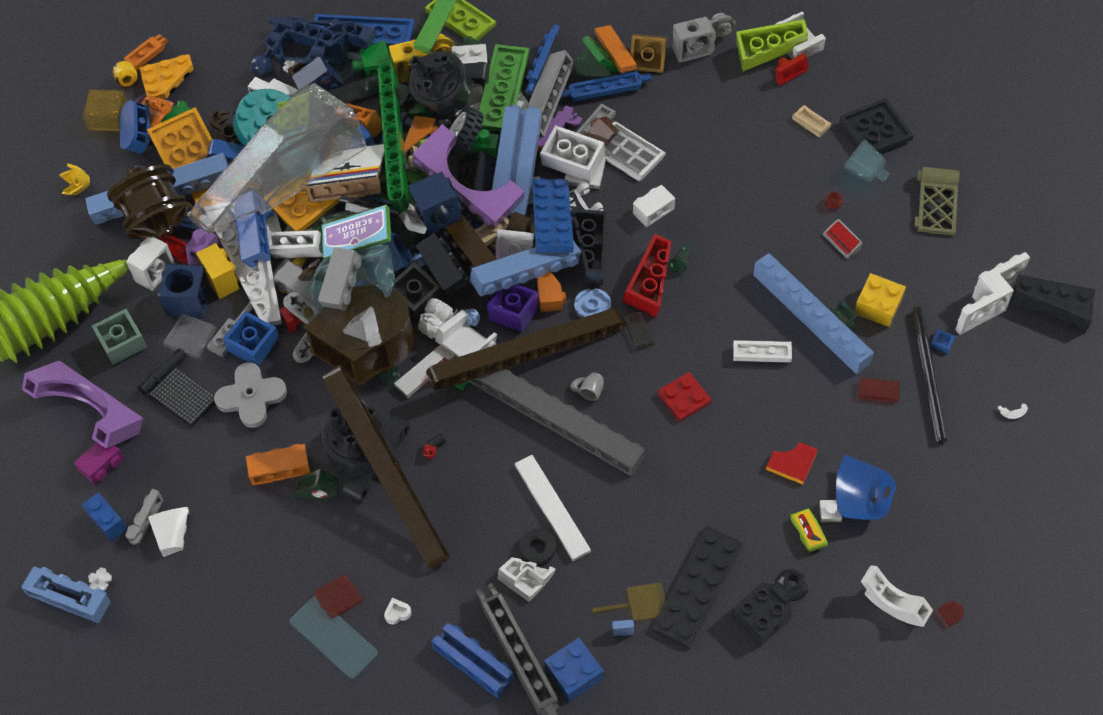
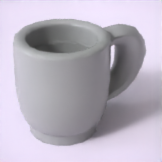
M591 373L586 378H578L572 381L570 388L588 401H597L604 387V378L598 373Z

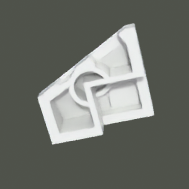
M188 507L171 509L148 517L163 557L183 550V537L187 529V515H189Z
M512 557L499 568L497 579L529 602L555 573V568L549 567L548 570L536 567L537 563L524 562L521 559Z

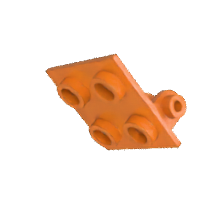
M151 95L145 97L144 102L150 107V128L160 124L164 116L170 113L173 102Z

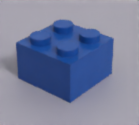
M246 311L223 338L228 352L257 366L261 364L280 340L275 326Z
M577 638L544 660L545 671L568 703L604 680V670L580 638Z

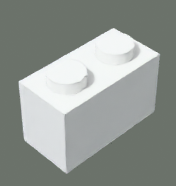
M662 185L651 189L648 194L637 198L633 203V214L646 227L675 209V197Z

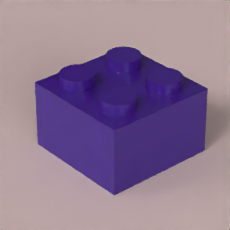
M518 284L508 289L498 290L487 305L489 321L522 333L540 308L539 292Z

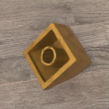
M632 35L630 55L637 64L635 71L664 72L667 37Z

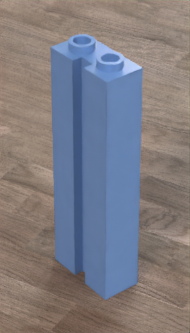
M518 105L505 106L492 190L506 185L511 180L525 191L524 200L508 217H511L514 211L525 217L528 214L542 122L541 110L536 107H528V109L522 110Z

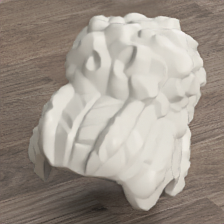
M431 298L425 307V313L420 316L418 328L421 333L426 334L429 338L432 339L434 337L436 339L438 328L455 316L458 310L456 309L453 313V309L441 300Z

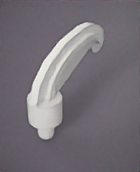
M1022 404L1020 409L1009 411L1006 407L1003 408L1001 406H998V409L1004 417L1017 419L1025 415L1028 407L1026 404Z

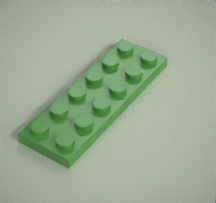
M495 44L490 64L489 82L485 84L479 111L484 116L480 129L501 132L505 106L510 107V105H517L529 57V48Z

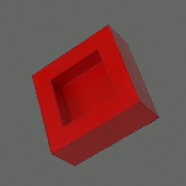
M286 307L279 309L281 319L289 332L296 331V326L302 321L295 317Z

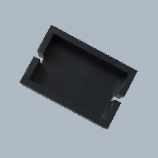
M433 233L416 245L443 291L453 300L472 288L469 283V275L461 268L462 264L453 255L452 248L445 242L442 236L439 238Z

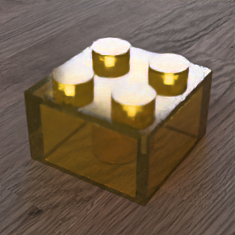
M89 89L82 116L88 130L120 131V113L125 103L128 102L124 90Z

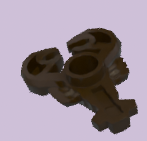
M214 111L210 116V125L213 129L220 132L214 131L215 139L234 144L235 142L240 143L232 123L222 126L229 118L228 116H222L228 115L229 111Z

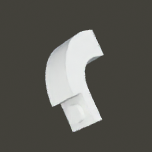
M871 565L861 580V583L867 589L865 595L881 610L903 622L924 627L933 611L924 597L910 595L897 589L886 579L877 566Z

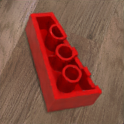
M654 234L622 300L623 303L653 317H657L661 305L672 241Z

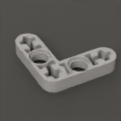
M292 292L284 298V306L305 324L321 313L318 308L297 292ZM292 298H295V299H296V300H295V303H296V304H294V305H291V299H292ZM305 308H308L312 311L311 318L305 317ZM307 332L293 351V358L298 363L309 361L313 356L310 352L311 346ZM306 347H308L309 349H307L304 353V356L306 357L301 358V353L299 351H302Z

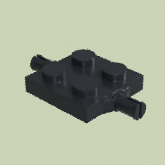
M341 194L339 197V202L346 203L345 210L351 211L354 215L384 205L389 207L390 216L399 218L401 214L400 210L393 209L392 204L363 196L348 197Z

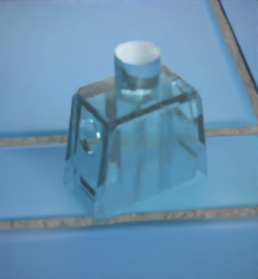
M865 139L843 166L847 173L868 183H871L875 177L884 182L890 174L883 169L886 164L884 157Z

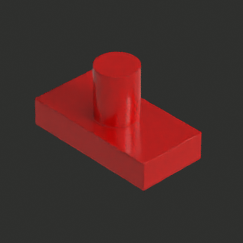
M801 54L790 61L784 57L778 61L779 67L776 68L777 83L783 85L808 71L807 56Z

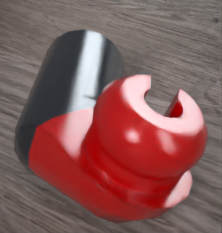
M442 433L426 441L423 451L426 458H434L437 446L446 442Z

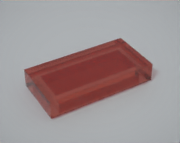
M860 378L859 398L898 402L900 382Z

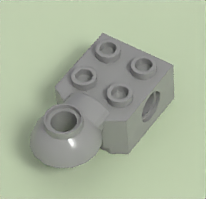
M717 13L711 20L703 17L674 24L672 49L678 62L711 55L715 50L714 41L716 37H723L731 33L736 26V21L724 13Z

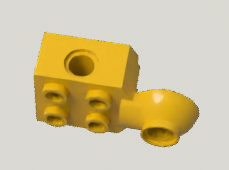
M440 34L430 53L437 51L452 53V47L455 44L453 40ZM416 40L389 46L392 65L398 77V84L408 82L409 68L412 67L410 59L413 60V56H419L421 59L428 55L413 48Z

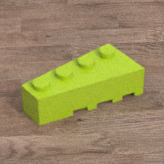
M805 19L737 31L736 45L742 71L792 52L793 47L808 41Z

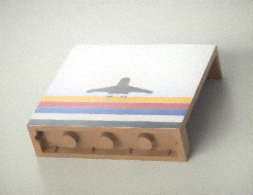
M384 144L333 151L322 161L314 165L306 184L310 202L339 199L341 194L348 197L381 193L382 188L378 176L382 163L385 162Z

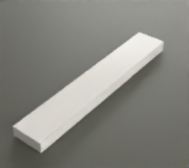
M533 455L516 462V469L572 561L574 562L591 553V549Z

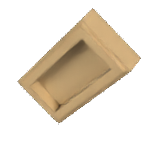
M805 105L793 114L792 117L794 121L819 138L831 128L830 122Z

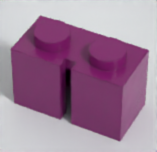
M96 442L74 464L82 475L96 485L106 477L107 471L117 467L124 457L120 449L115 445L106 449Z

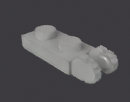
M152 489L150 494L145 497L141 511L135 516L134 524L127 529L125 535L131 545L138 546L141 540H143L151 525L148 517L157 514L164 501L157 490Z

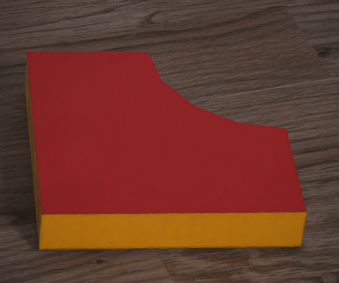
M799 442L790 451H773L766 470L803 485L818 449Z

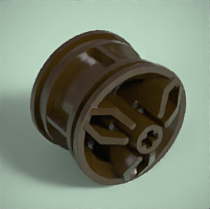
M160 164L151 167H132L126 171L127 177L121 178L107 192L108 200L112 202L116 209L122 210L126 218L123 226L126 229L125 234L128 239L146 237L161 239L167 237L174 232L172 226L175 225L177 227L191 213V204L187 202L184 195L177 194L173 187L176 178L173 175L174 170L171 165Z

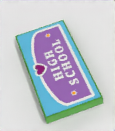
M387 205L322 225L323 259L326 261L330 260L334 247L355 250L357 252L391 241L390 212Z

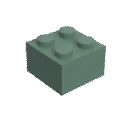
M127 309L92 325L112 365L147 348L140 331Z

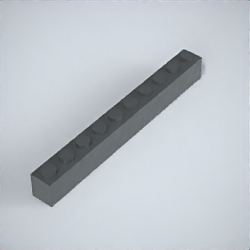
M509 369L469 381V383L630 476L634 474L644 460L645 449L640 444L632 443L624 435L611 431L605 424H599L589 415H583L578 412L572 405H566L556 396L548 395L542 388L529 384L523 377L515 376Z

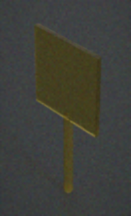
M662 583L627 587L630 603L593 608L592 612L631 607L634 621L656 618L666 603Z

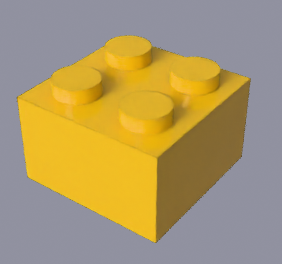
M214 243L196 253L200 266H204L210 285L219 299L239 290L237 282L240 280L235 272L236 268L232 261L229 262L227 260L228 256L223 248L220 249Z
M870 273L857 300L854 314L890 327L903 299L906 286Z

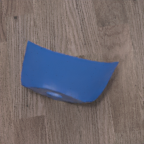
M844 455L839 466L836 481V501L839 513L846 518L877 520L885 517L889 512L896 489L894 479L889 473L880 468ZM890 486V494L887 498H884V490ZM876 497L877 502L873 503L872 499Z

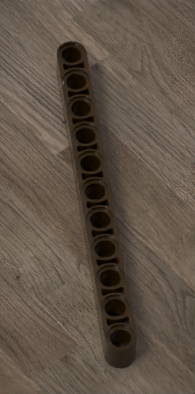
M608 309L434 364L427 369L426 375L435 390H442L619 333L624 329L625 323L616 309Z
M339 365L323 375L325 384L425 563L430 569H433L449 560L450 557L443 542L347 371L342 365Z

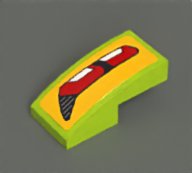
M809 508L790 515L792 523L800 533V540L809 552L828 546L827 540Z

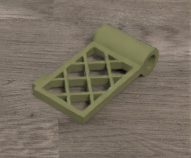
M922 167L921 170H918L917 181H920L919 216H915L914 228H918L917 232L955 236L959 170ZM925 188L932 189L935 194L929 197L924 190ZM945 190L953 191V196L947 199L942 192ZM937 196L944 201L939 206L933 201ZM928 202L935 208L929 213L923 208ZM945 205L952 209V212L948 215L941 209ZM937 211L944 217L938 222L931 216ZM928 218L934 225L924 227L922 223ZM946 220L951 225V229H944L940 224Z

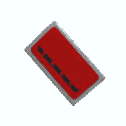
M837 219L823 233V236L846 259L861 250L862 241L840 219Z

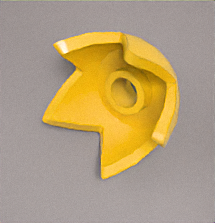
M67 163V166L72 170L63 172L59 176L68 182L70 186L63 190L62 194H80L89 187L90 177L80 167Z

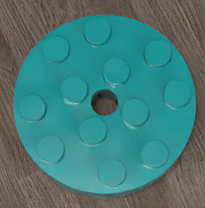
M258 89L248 93L240 101L234 114L233 125L236 136L244 147L256 155L270 158L304 137L306 125L277 134V126H273L272 121L269 124L270 120L274 119V116H278V103L292 99V97L274 89Z

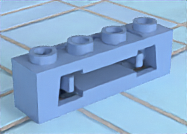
M34 566L21 587L27 596L96 623L100 622L111 602L104 590L89 588L82 581H77L76 583L64 574L58 576L46 567L40 569ZM50 584L55 585L61 591L81 598L80 603L82 605L78 604L75 599L51 591L53 587Z

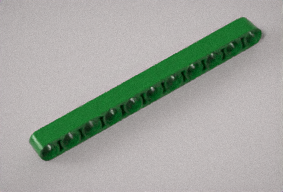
M384 62L378 67L387 191L393 209L404 212L409 208V194L398 77L393 65L390 62Z

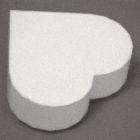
M392 598L384 616L387 623L394 625L400 620L409 619L412 612L408 604Z

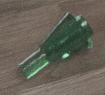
M685 243L683 249L670 260L669 265L675 272L686 271L688 253L692 247L691 244Z

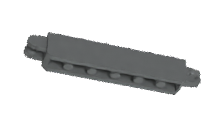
M492 583L487 585L488 591L492 595L487 599L481 589L476 590L482 610L537 714L558 715L556 710L559 709L556 694L500 592L497 593Z

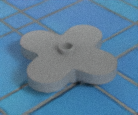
M247 362L237 367L235 371V384L220 388L215 393L214 401L220 411H239L242 423L247 427L255 428L265 422L268 405L281 402L286 397L287 389L285 383L280 378L262 379L260 368L254 363Z

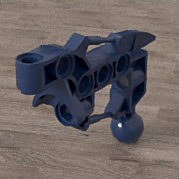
M294 16L269 18L268 22L275 26L264 40L267 49L263 55H257L252 58L250 70L256 76H266L271 71V59L273 57L280 63H285L288 60L308 65L320 56L327 63L330 61L334 65L341 67L350 44L368 49L377 33L369 26L352 21L340 22L337 18H334L332 21H307L305 17ZM293 41L312 47L310 54L306 58L284 56L285 51Z

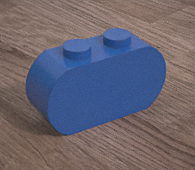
M129 100L125 103L120 113V147L141 154L145 151L150 141V136L147 132V129L150 128V108L147 105Z

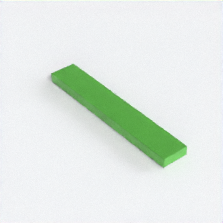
M437 0L414 43V49L430 54L457 0Z

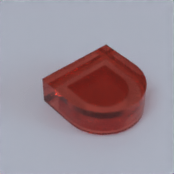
M955 601L947 602L938 608V612L949 627L960 622L964 615L962 605Z

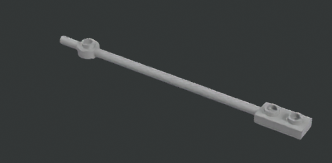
M335 206L323 216L336 213ZM321 218L310 225L306 231H312L313 228L319 226L322 223ZM284 258L274 270L273 277L288 261L291 262L293 258ZM251 302L248 303L235 321L228 318L207 345L209 351L224 358L228 351L223 338L245 311L248 313L252 312L254 308Z

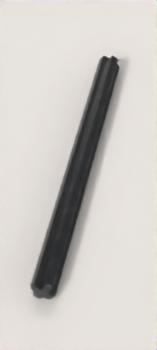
M914 307L912 314L936 441L938 443H945L948 440L924 311L922 307Z

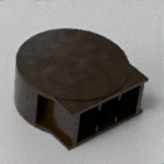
M380 285L353 287L350 294L351 301L347 305L346 311L324 306L317 317L303 326L307 331L310 342V352L333 368L342 365L351 380L360 386H363L375 375L399 365L410 354L414 345V332L406 300L397 291ZM370 307L374 309L378 330L368 342L345 334L342 331L354 317Z

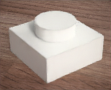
M820 500L821 522H841L842 515L837 509V501Z

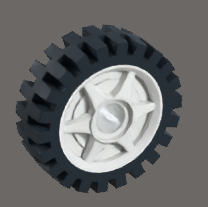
M469 105L463 107L462 111H459L458 115L455 116V120L452 121L451 126L448 128L456 135V144L449 153L450 156L456 159L464 156L469 147L473 145V141L476 140V135L479 134V129L482 127L484 120L483 113Z

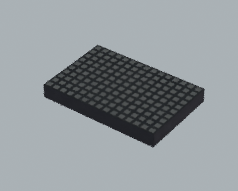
M176 367L149 393L153 400L190 427H193L215 405L214 394Z

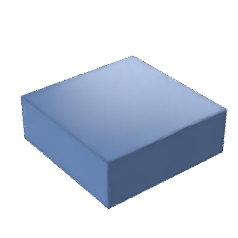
M613 621V637L634 635V621Z

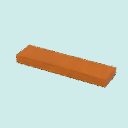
M612 26L595 28L597 38L619 72L636 70L637 64Z

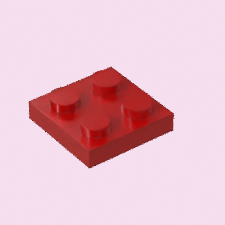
M690 372L662 387L657 393L679 422L712 403L710 396Z

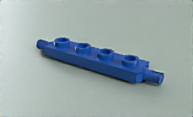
M557 24L553 25L549 35L545 33L542 40L544 47L540 45L537 52L539 59L535 57L531 66L534 70H530L526 79L529 82L525 91L528 95H532L552 43L557 37L560 26Z
M635 71L569 84V90H564L560 99L570 96L576 102L641 89L642 82L652 80L651 74L640 75Z

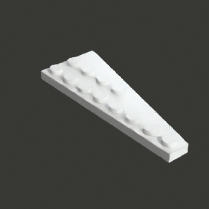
M235 202L205 208L207 216L229 260L232 261L236 268L235 272L258 318L271 325L282 324L271 261L269 260L264 263L258 259V266L251 268L240 259V245L238 243L239 236L236 222L225 210L226 207H229L235 214Z

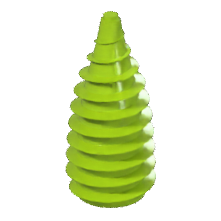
M119 259L106 264L100 263L95 267L83 265L82 270H77L69 265L66 274L54 268L53 278H49L41 272L39 273L38 283L27 277L25 278V288L12 283L11 294L0 289V361L3 362L10 358L17 363V354L23 351L30 356L29 347L33 344L43 349L42 339L46 336L55 342L54 332L57 329L67 333L66 323L70 320L78 325L77 315L81 311L89 315L88 306L93 301L99 304L98 297L104 291L108 292L107 289L127 273L129 267L126 260Z

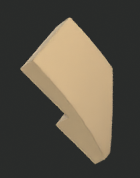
M412 146L406 170L417 171V167L413 164V153L419 148L418 146Z

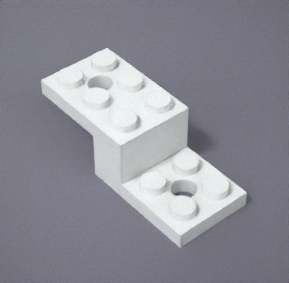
M1026 252L1021 255H1014L1004 264L999 263L994 269L984 271L979 275L972 296L976 303L972 305L967 304L962 308L955 329L959 335L1006 311L1014 291L1010 284L1016 282L1018 274H1024L1030 257Z

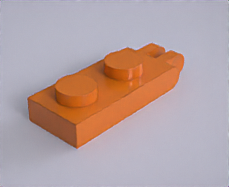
M160 34L155 38L150 37L125 56L124 61L132 63L137 71L139 67H142L162 52L168 40Z

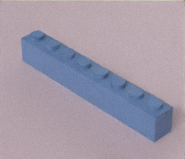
M224 153L173 169V175L176 178L173 187L179 195H189L201 189H207L233 179ZM108 191L85 198L89 216L95 225L124 216L122 210L116 209L112 202L108 200Z
M770 253L755 262L753 275L852 371L858 374L871 364L874 352Z

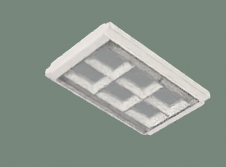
M615 121L612 124L619 132L608 145H604V157H606V161L640 182L663 159L666 153Z

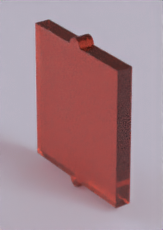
M345 574L314 591V595L320 602V607L325 609L331 619L362 602V598L355 590L356 586L351 584Z

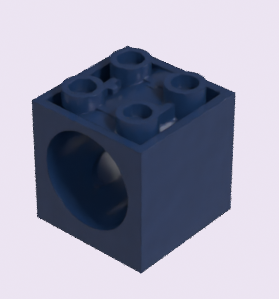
M442 171L408 185L414 208L425 224L428 234L462 220L461 212H463V209L458 201L460 200L456 189L452 190L453 185L450 178H446Z
M391 232L390 242L357 251L361 256V261L372 284H387L415 262L401 233Z
M166 264L165 271L162 272L161 276L162 285L158 288V298L161 299L162 307L165 309L167 316L204 318L211 289L204 266Z

